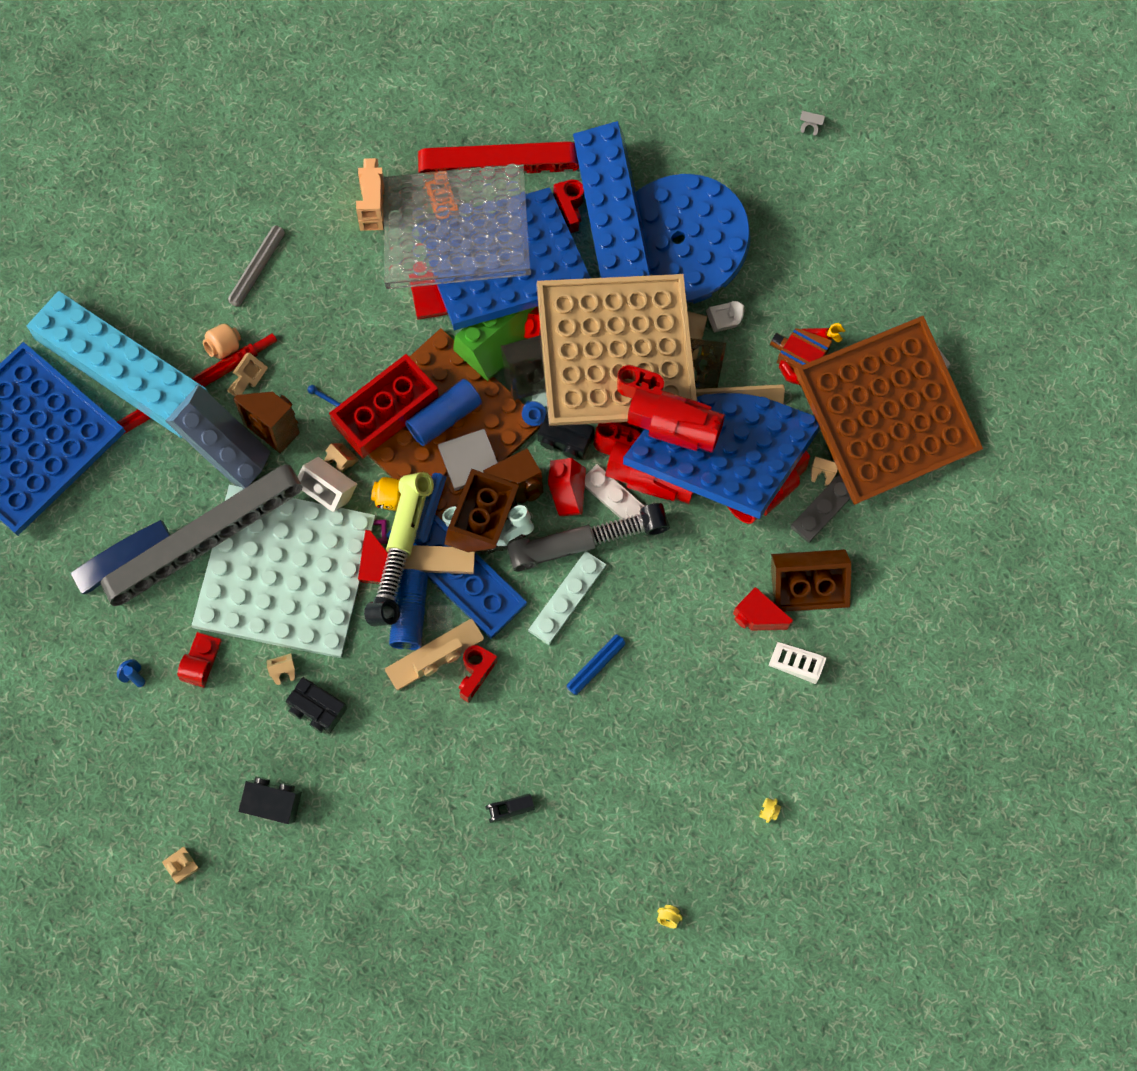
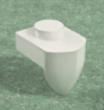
M732 301L709 307L706 313L713 332L737 327L744 317L745 306L738 301Z

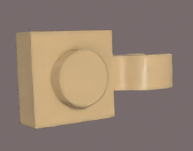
M246 353L233 371L238 378L230 385L227 391L236 396L242 394L247 385L255 387L268 367L251 353Z

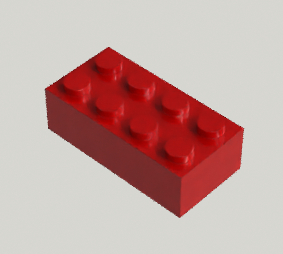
M405 354L329 412L332 425L362 458H365L406 426V420L439 397L438 388L415 362Z

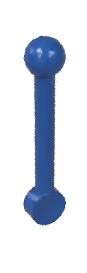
M315 385L308 387V393L316 394L336 407L340 405L339 402L318 391Z

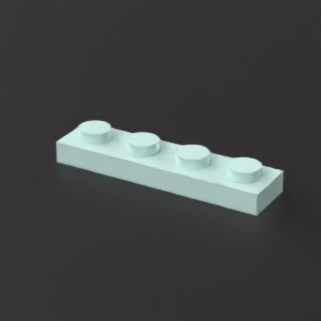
M585 551L528 629V632L550 645L602 573L606 564Z

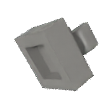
M802 111L800 120L806 122L802 124L801 132L804 133L807 125H812L814 127L813 135L816 136L818 133L817 124L823 125L825 116Z

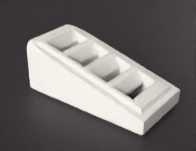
M777 642L768 666L816 684L826 657ZM782 650L786 651L787 654L784 662H778ZM791 655H796L793 666H789L788 663ZM801 658L806 659L803 669L798 668ZM811 662L816 663L813 672L808 671Z

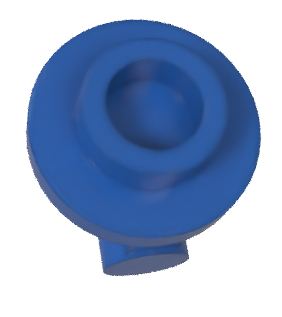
M528 400L522 407V418L528 425L538 426L544 421L546 409L540 402H530Z
M130 659L119 666L117 678L121 682L127 683L131 680L137 687H142L145 684V679L138 673L141 670V665L137 660Z

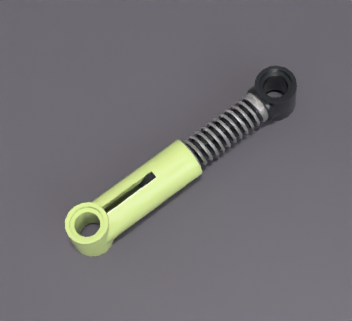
M426 472L405 475L399 481L398 487L401 496L386 548L389 553L387 554L388 557L384 566L385 570H383L384 574H382L383 578H381L380 587L378 588V595L364 609L365 620L370 626L392 625L399 620L400 608L395 602V596H397L396 592L399 591L397 588L400 587L398 584L401 583L400 579H402L400 575H403L401 571H404L405 559L411 555L426 496L432 493L434 487L433 479Z

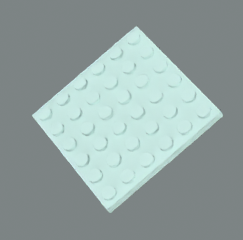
M229 485L225 501L243 490V488ZM291 498L212 548L192 628L342 658L360 583L358 574L365 530L372 532L375 515L344 508L332 512L320 503Z

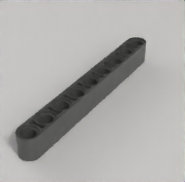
M290 465L276 468L105 576L100 584L112 606H120L295 497L301 492L303 486Z

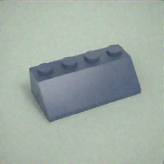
M199 384L165 420L167 424L231 483L243 489L248 487L263 470L271 452Z

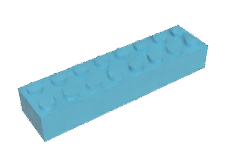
M58 291L28 323L27 328L34 339L182 439V436L167 424L165 420L198 383Z

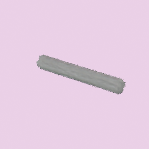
M274 225L229 295L228 301L230 304L236 307L242 304L283 238L285 232L281 227Z

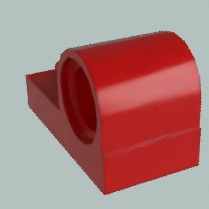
M575 179L553 184L554 198L570 233L579 231V223L582 220L577 208L583 204V184ZM570 193H575V194H577V196H573V197H572V196H569L568 194H570Z
M197 632L189 654H184L180 661L177 673L179 680L205 688L222 640Z
M478 645L468 647L463 654L465 669L472 675L470 677L466 676L459 685L461 690L459 693L460 698L468 703L497 664V656ZM477 655L482 658V662L473 665L469 662V659Z

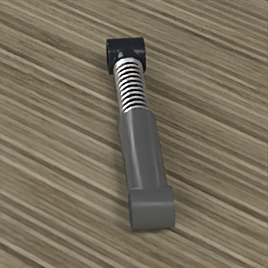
M662 503L647 505L640 509L639 514L632 515L631 518H623L622 521L619 519L618 522L615 520L614 523L610 521V524L606 522L605 525L593 526V529L588 524L533 540L522 539L514 541L507 546L513 570L519 572L525 570V567L526 570L531 569L543 562L595 549V545L598 542L600 544L601 541L605 543L608 540L610 542V539L614 541V538L619 539L620 536L623 538V535L627 537V534L631 536V533L635 535L636 532L639 534L640 532H645L649 536L664 533L670 529L664 505Z

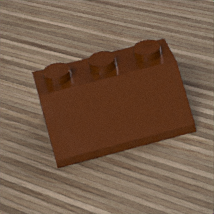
M272 391L239 394L233 398L244 426L281 454L299 435L298 421L295 419V412L292 409L293 404L284 395L279 397Z
M471 468L448 526L444 544L465 552L496 548L519 485Z
M846 549L771 554L774 604L783 612L850 607L851 561Z

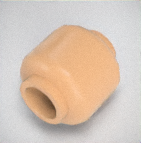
M220 324L206 332L203 346L209 356L224 359L238 351L241 337L236 328H231L227 324Z

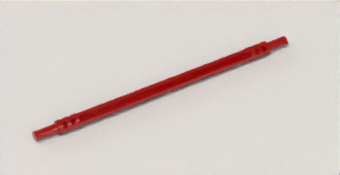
M271 333L253 345L250 343L191 379L205 387L236 369L246 353H251L256 357L258 352L277 342V339ZM137 409L117 421V423L127 433L151 418Z

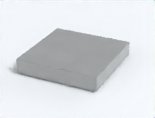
M485 429L438 444L440 454L455 491L464 488L471 468L483 472V470L498 463Z

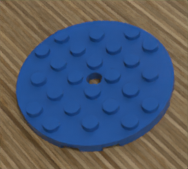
M677 174L657 179L636 192L653 275L684 274L686 303L693 302V304L712 297V293L719 290L722 286L725 288L735 278L748 254L750 228L742 203L728 187L706 176ZM684 235L685 239L682 243H673V238Z

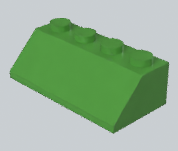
M535 307L463 328L455 335L453 350L484 379L489 381L536 341L524 338L528 313Z

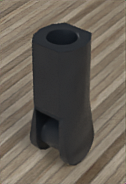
M530 793L485 806L491 816L489 819L490 823L535 810ZM506 805L508 813L501 815L499 807Z

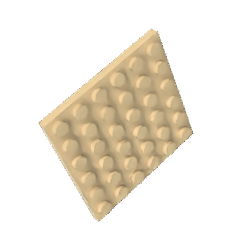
M684 274L537 281L549 426L628 422V411L632 398L621 395L617 390L618 371L626 365L636 366L661 375L664 380L663 391L697 401ZM631 379L623 380L626 383L633 382Z

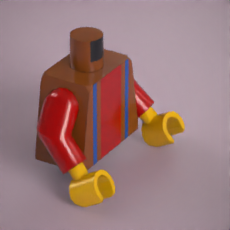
M835 323L830 328H795L789 339L776 333L770 342V346L781 351L777 363L785 380L800 385L794 369L826 356L830 349L832 338L836 342L842 341V337L838 333L845 332L843 326Z

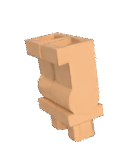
M376 158L364 159V168H358L363 201H356L360 231L384 230L383 194H385V184L382 167L378 168L379 163Z

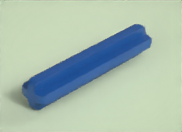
M433 473L431 476L434 487L432 493L426 496L414 540L418 543H426L446 481V477L441 473Z
M618 634L614 635L567 684V689L572 694L577 695L625 646V640Z

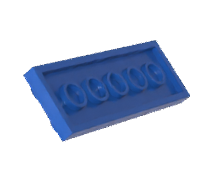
M435 514L427 542L418 543L414 541L413 545L451 547L444 544L448 529L447 525ZM391 530L386 534L388 540L390 537ZM476 553L474 574L425 572L428 574V578L459 609L472 619L490 639L495 637L527 606V602Z

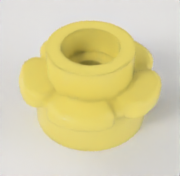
M766 798L762 807L765 808L763 811L761 810L759 817L765 819L766 823H769L771 819L776 820L779 815L781 806L777 805L778 800L776 798L775 800Z
M665 905L664 908H659L657 911V921L669 928H676L679 921L683 919L679 914V909L672 905Z

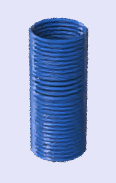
M462 379L451 389L444 392V394L406 420L405 423L420 445L425 446L453 426L455 422L460 421L462 417H465L472 410L482 405V400L473 385L468 380Z
M404 569V571H401L403 575H400L402 579H400L401 583L398 584L400 587L397 588L399 591L396 592L397 596H395V602L400 608V617L395 624L391 625L389 645L393 648L404 649L402 648L404 645L401 644H405L402 642H407V644H411L409 647L412 648L406 649L417 650L422 647L428 574L421 570Z

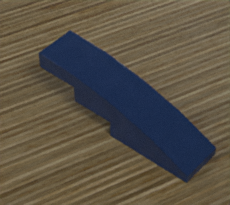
M159 520L137 531L71 572L81 594L93 591L101 585V580L105 576L170 536L164 522Z

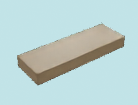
M413 545L411 555L405 559L406 562L403 569H416L428 573L474 574L475 552H465L454 547Z

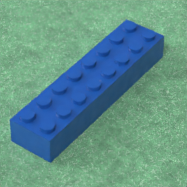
M616 121L574 133L573 137L601 278L653 276L625 137L619 122Z

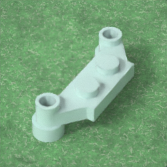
M518 505L510 510L508 514L510 520H506L497 546H507L510 540L521 534H530L533 531L534 525L530 520L531 515L525 506ZM455 506L446 509L442 515V519L447 527L456 509Z

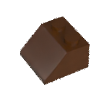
M527 448L483 470V473L519 485L513 502L521 504L527 501L531 502L538 499L544 493L542 472Z

